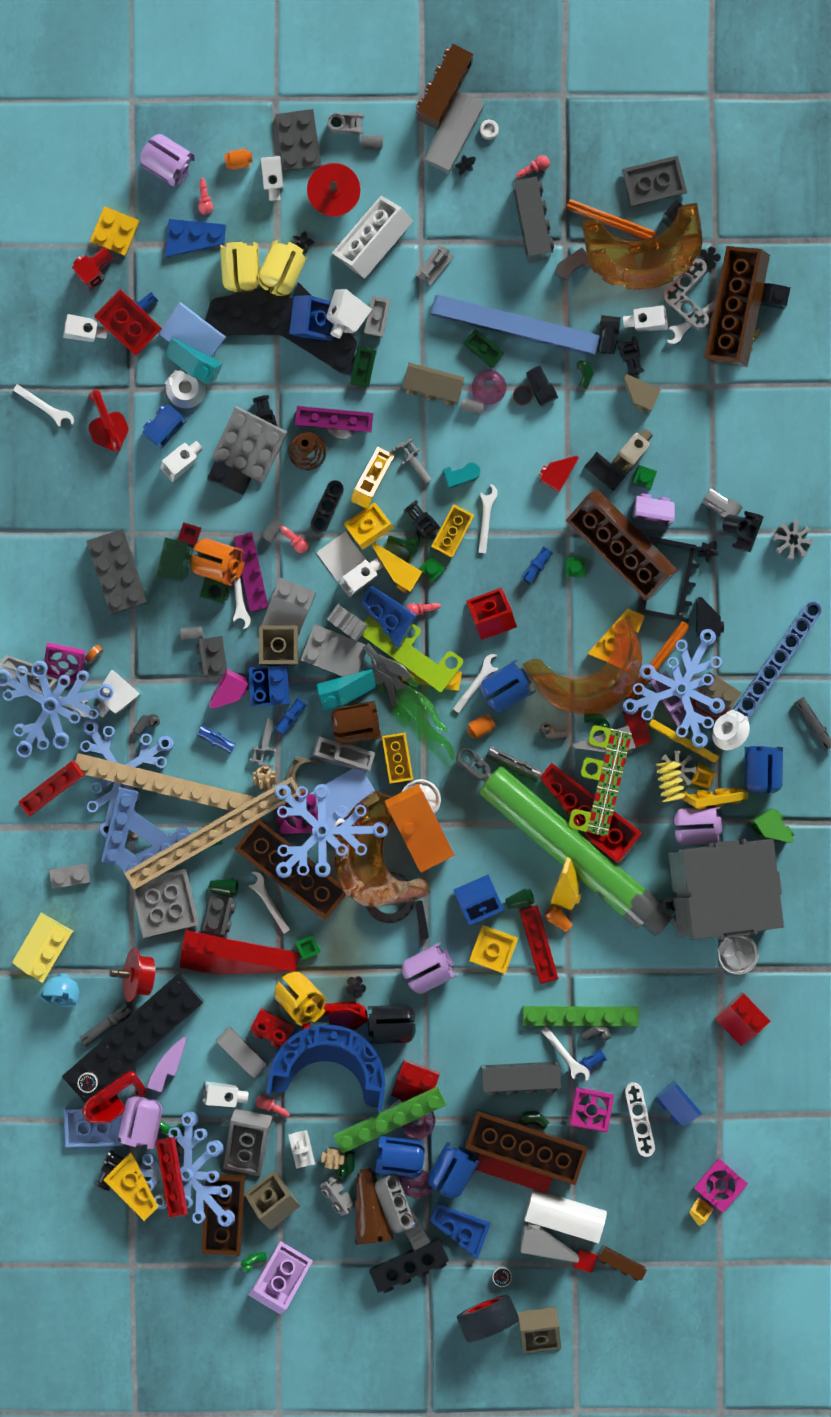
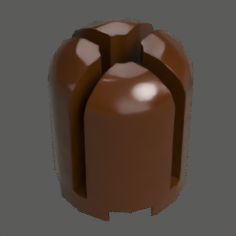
M375 701L337 707L333 710L331 715L332 729L334 731V738L339 744L347 745L382 739Z

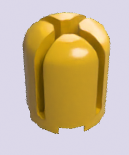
M291 972L282 977L284 981L299 997L278 981L274 991L276 1001L298 1025L303 1026L302 1024L311 1021L315 1023L325 1013L324 1005L327 999L302 973Z

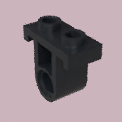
M748 511L744 512L745 518L732 514L727 515L723 520L722 528L725 533L737 538L736 544L733 543L732 547L751 553L764 517Z

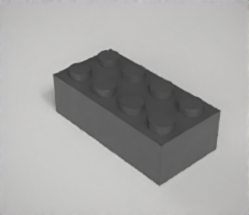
M537 176L515 180L513 192L527 263L550 259L554 244L553 239L548 236L550 234L549 219H545L547 212L545 200H541L543 193L542 182H538Z
M121 529L87 540L110 614L115 615L148 604L149 602L125 530Z
M558 1061L481 1065L483 1092H487V1095H498L499 1091H506L507 1094H518V1090H525L526 1093H537V1089H544L545 1092H557V1088H561L560 1064Z

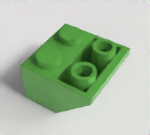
M774 808L766 809L748 821V824L760 839H773L774 842L783 844L795 841L792 837L794 836L789 826L785 827L782 822L783 816L778 810L775 811Z

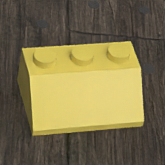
M41 912L12 963L38 981L46 982L74 931Z

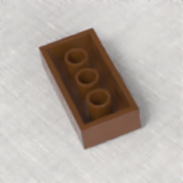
M604 1245L601 1246L598 1252L599 1262L605 1265L606 1263L609 1264L614 1270L619 1269L626 1276L629 1274L635 1281H642L647 1272L645 1266Z

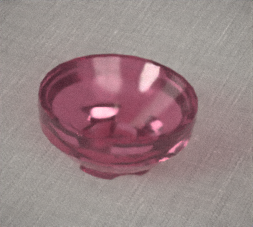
M494 370L480 372L472 382L474 397L486 405L498 403L506 393L505 379ZM488 380L495 383V388L492 391L484 389L483 385Z
M434 1112L423 1116L424 1122L421 1125H415L412 1121L401 1126L403 1131L412 1138L420 1139L427 1137L435 1127Z
M422 1170L419 1177L415 1179L399 1177L404 1194L414 1199L428 1195L432 1190L428 1183L429 1173ZM411 1188H416V1189H418V1190H420V1191H419V1192H414V1191H410V1189H411Z

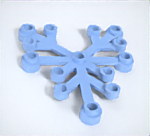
M705 629L701 632V643L692 661L687 650V642L685 640L677 641L676 648L680 651L686 668L684 677L681 675L679 660L676 657H670L667 661V665L672 669L675 681L656 672L655 668L650 664L641 667L640 675L645 680L654 679L671 687V689L655 693L645 688L643 684L637 683L633 686L634 693L643 695L645 698L639 700L627 699L623 703L624 711L631 715L637 713L640 707L648 705L647 709L642 711V718L650 721L654 717V710L660 700L672 696L681 698L686 716L681 726L676 729V734L681 738L688 735V728L691 725L694 734L692 743L697 748H704L708 743V738L704 733H701L698 722L705 728L710 729L714 726V720L711 717H704L694 712L689 697L708 705L713 713L719 714L725 709V703L722 699H711L693 690L704 685H712L714 678L711 674H705L702 678L691 681L694 674L722 666V659L718 656L713 657L710 661L699 664L708 645L713 644L716 640V634L711 629ZM706 633L711 634L710 640L704 639ZM680 642L685 643L684 649H679L678 645ZM673 659L677 661L675 666L670 665V661ZM714 659L720 660L718 666L713 665ZM649 668L651 670L650 675H645L644 670ZM706 676L711 677L710 683H705L704 679ZM639 685L642 686L640 693L636 692V687ZM680 685L685 686L686 689L684 692L679 691L678 688ZM715 702L720 703V707L718 709H714L713 704ZM629 703L634 704V708L632 710H628L627 705ZM646 711L651 712L650 718L644 717ZM710 719L712 724L705 726V720ZM684 728L686 733L680 735L679 729ZM699 736L703 738L701 744L696 742V738Z
M36 661L31 668L32 674L39 678L44 695L30 688L27 679L28 669L25 666H19L15 672L19 681L12 678L7 670L1 669L0 674H5L7 678L2 679L0 677V686L8 684L15 688L14 690L12 688L4 690L2 696L6 701L27 695L41 703L43 709L35 723L27 725L19 723L15 725L13 732L16 736H23L25 733H29L25 741L19 742L16 748L17 754L20 757H28L32 752V743L36 736L38 748L41 750L48 748L50 742L45 737L42 726L49 714L56 734L53 739L54 746L58 749L67 747L69 736L63 732L58 713L68 718L74 724L80 721L81 714L78 711H70L63 707V705L69 704L87 714L90 719H96L99 715V709L95 706L89 707L80 701L97 697L102 700H109L114 694L113 686L105 683L99 689L78 693L83 683H86L89 678V674L82 670L78 672L77 680L68 695L59 698L64 688L69 686L70 678L67 675L60 676L58 685L52 694L46 676L48 666L44 661ZM41 665L44 669L38 670L37 666ZM18 670H24L25 674H19ZM79 675H85L86 679H80ZM61 679H66L67 684H63ZM108 688L110 692L105 693L103 689ZM10 692L12 696L7 697L5 693ZM48 701L54 702V706H49ZM94 710L97 714L91 715L90 711ZM72 715H77L78 719L74 720ZM16 728H22L23 732H18ZM64 737L65 741L61 742L58 738ZM40 741H45L47 745L42 746ZM26 745L28 750H23L22 746Z
M87 720L83 724V731L87 735H91L96 744L85 740L80 744L81 750L84 752L102 753L106 760L118 763L109 750L115 729L112 726L104 727V739H102L98 733V723L94 720ZM88 724H92L94 726V729L92 731L87 730ZM107 728L112 729L111 735L106 734ZM143 734L140 739L142 745L139 756L126 765L137 767L144 762L164 768L167 765V759L162 756H153L160 751L171 750L174 745L172 738L162 736L159 738L158 744L149 749V745L153 740L150 734ZM145 736L150 737V741L148 743H144L143 738ZM163 740H167L169 742V745L167 747L162 746ZM84 743H89L90 747L88 750L83 749ZM161 758L165 761L163 766L158 765V760ZM103 779L100 782H94L91 785V791L96 794L101 793L103 788L111 784L112 781ZM114 782L111 791L87 804L89 812H96L100 806L110 801L106 821L100 826V832L105 837H107V833L104 831V828L110 825L118 789L121 787V784ZM95 784L100 785V790L97 792L93 789ZM123 784L126 789L135 790L134 787ZM138 791V798L136 799V801H138V800L140 799V793H139V791ZM91 803L96 804L95 810L89 808Z
M319 784L314 789V795L318 798V821L307 811L306 796L308 795V789L306 787L300 786L296 791L299 802L291 795V789L287 785H279L275 790L278 799L286 800L293 807L280 806L277 810V814L280 817L301 815L313 827V835L302 846L288 847L287 845H280L278 847V854L280 856L294 854L287 862L278 864L276 872L282 878L290 876L292 867L298 861V873L300 875L308 874L307 851L317 841L319 863L315 866V872L320 877L328 876L331 868L326 859V840L336 849L338 855H345L348 851L347 846L341 844L332 834H340L355 848L358 855H364L367 852L366 845L361 844L351 834H374L376 837L381 838L388 833V827L383 822H378L374 826H352L360 816L366 814L367 810L363 805L356 806L354 813L341 826L332 827L340 817L347 814V808L343 805L337 806L335 812L326 821V798L329 796L330 790L324 784ZM301 788H304L306 790V794L304 796L299 795V790ZM320 788L325 789L323 796L318 794ZM281 789H285L287 791L285 796H281L279 794V791ZM343 807L345 813L343 815L338 814V808ZM359 807L364 808L363 814L357 813ZM281 808L287 810L286 815L282 816L280 814ZM378 826H382L384 828L383 833L379 834L376 829ZM320 827H324L326 829L325 834L319 833L318 830ZM340 846L345 847V852L342 854L338 852ZM359 846H364L365 851L363 853L358 852L357 848ZM281 847L287 848L286 854H281ZM282 866L287 867V873H281L280 868ZM301 866H305L307 868L306 873L300 872ZM320 866L326 867L325 873L319 871Z
M186 1112L181 1117V1123L185 1127L184 1136L178 1127L171 1128L168 1135L170 1138L175 1137L173 1130H176L177 1136L175 1139L184 1148V1166L180 1168L185 1199L189 1202L187 1209L193 1205V1200L191 1199L192 1186L196 1190V1212L192 1216L195 1223L199 1224L205 1221V1201L218 1216L220 1225H232L235 1221L234 1213L230 1210L224 1211L210 1195L219 1194L222 1197H228L232 1193V1188L229 1185L202 1186L198 1181L207 1180L210 1183L218 1181L219 1173L217 1171L198 1172V1170L211 1157L222 1154L223 1144L217 1140L209 1142L206 1146V1151L192 1164V1149L201 1140L206 1139L207 1131L203 1128L197 1129L193 1136V1127L198 1123V1116L194 1112ZM186 1117H189L191 1120L189 1124L186 1122ZM199 1131L203 1133L202 1138L198 1135ZM212 1145L216 1148L215 1152L211 1151ZM149 1153L143 1156L142 1162L152 1169H145L141 1164H138L144 1177H152L146 1182L150 1185L151 1192H153L155 1186L162 1180L160 1164L155 1160V1156ZM147 1156L151 1158L150 1163H148L146 1160ZM185 1172L189 1173L188 1179L185 1177ZM211 1173L215 1175L214 1180L210 1178ZM224 1187L228 1190L227 1194L223 1193ZM165 1193L157 1194L154 1198L159 1206L158 1209L167 1208ZM159 1198L163 1200L162 1205L158 1202ZM197 1214L201 1215L200 1221L197 1220ZM223 1215L227 1217V1222L222 1220Z

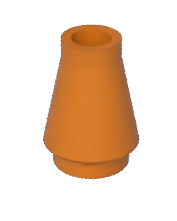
M554 904L544 914L546 921L562 929L564 932H567L573 925L562 909Z

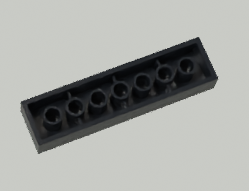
M178 973L61 1077L86 1104L91 1097L119 1078L198 1008L204 1000L187 980ZM87 1072L93 1073L98 1079L96 1089L88 1093L80 1090L78 1086L79 1077Z

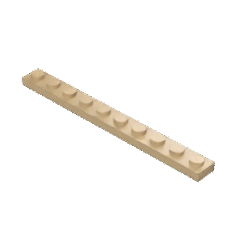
M80 753L77 754L76 763L84 775L232 811L255 798L254 796Z
M292 776L124 872L133 889L135 890L285 804L287 801L278 799L275 794V790L279 785H287L291 789V795L294 798L297 797L296 791L298 786ZM285 789L279 791L281 796H285L287 793Z

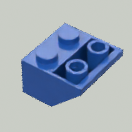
M287 665L249 668L251 706L290 704Z
M489 874L453 889L469 926L504 911Z

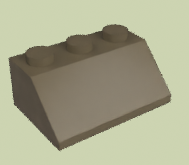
M408 363L403 390L411 396L420 394L424 395L426 400L435 401V399L443 400L445 405L454 406V404L459 403L465 377Z

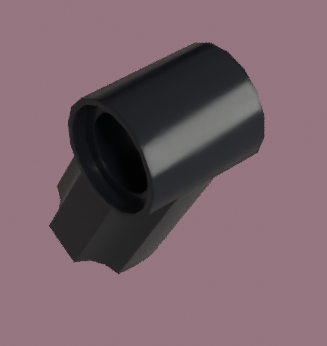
M601 315L599 353L615 354L621 317Z
M541 365L526 372L527 378L534 389V395L541 407L558 399V395L553 385L549 383Z

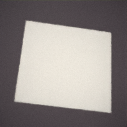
M346 531L316 552L337 582L345 574L366 560Z

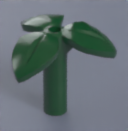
M416 531L415 539L404 540L389 535L387 542L406 548L410 552L409 557L405 561L408 563L417 553L416 548L419 546L420 536L418 531Z

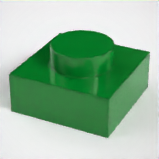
M639 465L632 484L651 490L657 471Z
M433 555L419 568L431 582L446 570Z
M567 557L566 577H585L586 558Z
M314 935L295 942L303 960L321 952Z

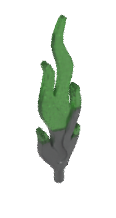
M369 643L364 646L363 649L372 659L374 677L380 692L384 693L386 691V684L389 700L396 712L409 722L411 717L402 706L408 709L416 719L422 733L443 745L448 751L451 760H454L455 754L451 743L437 732L426 718L425 712L429 714L438 729L444 732L448 731V728L442 724L432 702L425 695L404 683L400 676L414 687H418L419 683L402 664L381 654L378 655Z

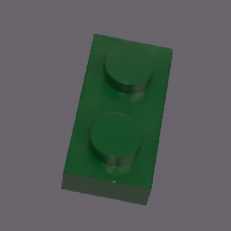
M474 329L463 342L464 346L491 368L505 354L477 329Z
M358 346L350 385L369 388L377 350Z

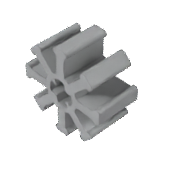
M794 520L791 522V532L787 528L786 523L780 525L778 529L785 536L773 535V542L781 541L784 543V545L775 549L778 555L782 553L783 549L788 548L786 560L795 558L793 556L794 549L799 554V558L807 554V551H804L801 545L810 547L813 544V539L807 540L801 537L811 531L808 526L804 527L800 533L797 532L800 521ZM789 536H791V538H793L794 536L796 537V545H794V543H789Z
M337 604L327 618L329 622L355 641L359 640L368 627L362 620L339 604Z
M672 751L674 754L673 761L681 765L679 771L682 773L677 777L682 778L685 785H690L692 780H689L684 773L692 772L694 774L696 773V767L685 768L684 765L689 760H692V757L685 755V758L679 762L680 751ZM667 754L660 758L664 762H671ZM657 766V767H656V773H657V770L661 769L660 766Z

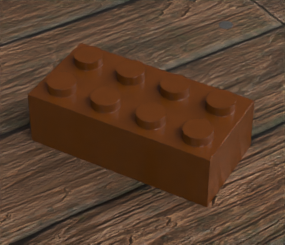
M452 44L451 48H446L442 56V65H437L433 74V82H428L425 88L424 99L420 98L416 106L417 120L436 130L440 127L473 64V53L455 44Z
M211 1173L210 1178L214 1180L215 1175ZM219 1173L218 1181L210 1183L205 1180V1186L229 1185L232 1188V1193L228 1197H222L219 1194L210 1195L224 1211L230 1210L234 1213L235 1221L229 1226L220 1225L218 1216L204 1201V1214L206 1218L203 1222L201 1254L241 1255L246 1175ZM225 1187L223 1188L224 1194L228 1193V1190ZM223 1215L222 1220L227 1222V1217Z

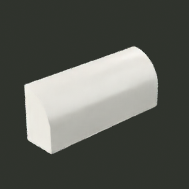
M533 1189L524 1220L599 1243L607 1211Z

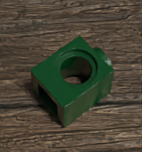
M205 578L200 597L223 604L224 600L227 601L229 598L230 589H228L226 584ZM215 586L221 588V594L217 597L211 595V589Z

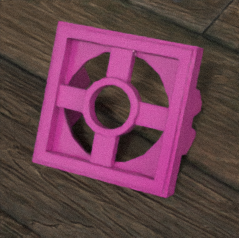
M47 643L44 661L48 666L46 675L58 680L60 676L67 675L70 678V683H75L78 672L84 670L85 650ZM55 653H62L61 658L58 660L52 659ZM68 655L75 657L78 664L71 663L67 659ZM64 661L69 667L63 669L58 663ZM52 666H56L57 670H59L60 673L53 669ZM69 670L76 671L72 674H66V672H68Z
M308 794L306 802L310 805V810L307 811L318 821L317 798L314 794ZM281 808L280 814L282 816L286 815L287 811H285V808ZM278 815L277 822L280 824V834L313 833V827L310 824L303 827L302 820L304 818L297 819L294 815L287 816L292 817L296 821L297 828L288 824L285 817L283 818Z
M576 1087L569 1126L607 1133L614 1094L590 1088ZM591 1095L590 1103H587L585 1106L579 1105V1102L584 1097ZM597 1096L604 1101L606 1109H601L596 1104ZM589 1105L597 1107V1113L593 1116L588 1115L586 1112V1108ZM577 1111L585 1112L587 1122H583L579 1118ZM598 1114L605 1115L600 1122L593 1124L594 1117Z
M718 1158L694 1185V1188L712 1205L724 1213L748 1183ZM717 1171L727 1172L724 1177L716 1178L713 1175ZM731 1177L734 1178L735 1182L734 1192L728 1188V1181ZM708 1179L713 1182V1189L710 1193H708L706 1188ZM724 1180L726 1183L725 1189L717 1190L715 1188L716 1181ZM724 1192L729 1196L723 1200L714 1199L717 1193Z

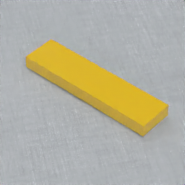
M654 719L649 721L648 727L712 763L717 762L719 756L705 748L695 747L691 740L686 737H679L675 731Z

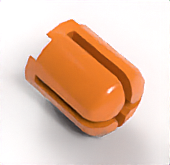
M208 538L200 539L195 544L193 551L222 561V564L191 554L190 568L195 574L226 585H233L230 583L235 578H240L245 562H242L241 552L244 553L242 549Z

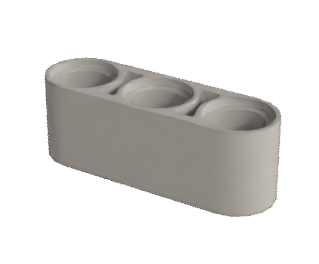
M230 1026L216 1039V1042L254 1079L268 1067V1063Z
M394 1175L379 1179L375 1183V1191L390 1230L393 1233H400L410 1229L413 1226L414 1220L399 1179Z

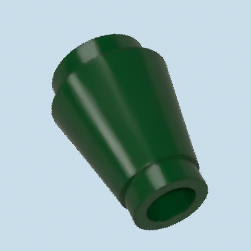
M233 878L210 880L209 891L232 897L238 893V880Z
M525 888L505 899L508 909L529 907L535 903L532 890H526Z

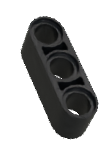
M333 480L328 483L314 513L311 527L317 534H323L327 531L341 501L344 487L340 481ZM333 485H338L341 488V491L336 495L330 492V488ZM324 503H331L333 509L330 512L323 511L322 506ZM317 520L325 522L323 529L319 530L314 527Z

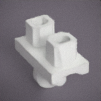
M308 1130L288 1134L296 1169L314 1165L315 1160Z

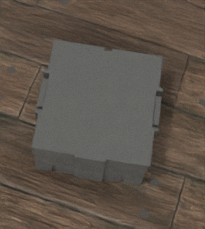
M742 839L708 843L706 847L668 853L673 892H676L674 905L678 938L701 939L717 936L718 939L758 934L757 931L784 928L780 897L782 890L780 874L777 871L773 839L750 842Z

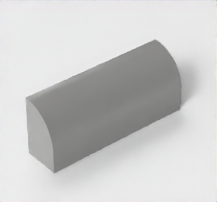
M458 92L422 161L449 174L484 109V103L470 95Z

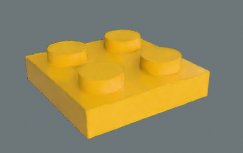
M104 206L90 243L105 247L107 250L126 257L140 220Z
M375 502L368 509L365 508L344 523V526L362 550L394 529L391 522Z
M482 925L469 961L505 974L518 937Z

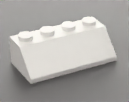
M380 196L332 254L354 273L365 279L409 228L413 219L402 207Z

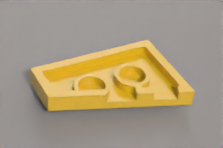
M627 609L587 654L623 669L645 616Z
M740 787L715 789V793L697 790V794H688L687 791H679V793L685 794V797L681 798V800L692 805L695 809H706V806L710 805L719 807L729 802L738 804L741 803V800L748 799V791Z
M131 1151L103 1180L145 1221L159 1206Z

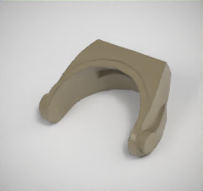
M295 757L286 779L292 776L299 788L300 786L296 781L298 768L308 762L322 766V761ZM301 788V793L306 794V790Z

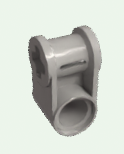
M333 113L328 118V129L333 134L363 135L362 119L364 114ZM333 120H339L341 122V126L333 127L331 122Z

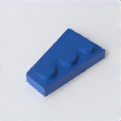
M169 219L165 257L168 258L178 254L190 253L191 251L225 245L226 224Z
M370 585L360 602L373 619H376L381 625L384 633L393 640L396 648H400L418 615Z
M436 1202L430 1218V1222L478 1259L491 1222Z

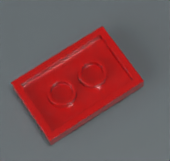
M121 288L94 315V318L135 356L162 330V327Z

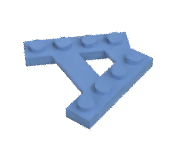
M119 787L101 862L118 865L123 872H126L191 834L186 825H183L169 835L134 811L138 791ZM128 831H132L151 845L137 854L132 853L125 848Z

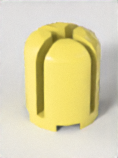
M275 240L270 246L257 277L259 284L266 291L271 287V294L285 296L293 291L307 257H304L302 254L303 249L290 242L285 245L277 243L278 240Z
M243 242L226 243V247L220 245L223 286L233 292L252 291L259 286L257 276L260 272L258 243L253 242V246H247Z

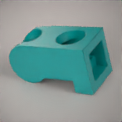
M471 462L466 464L464 468L452 471L451 467L444 468L443 473L449 489L476 480L480 474V467L476 463Z

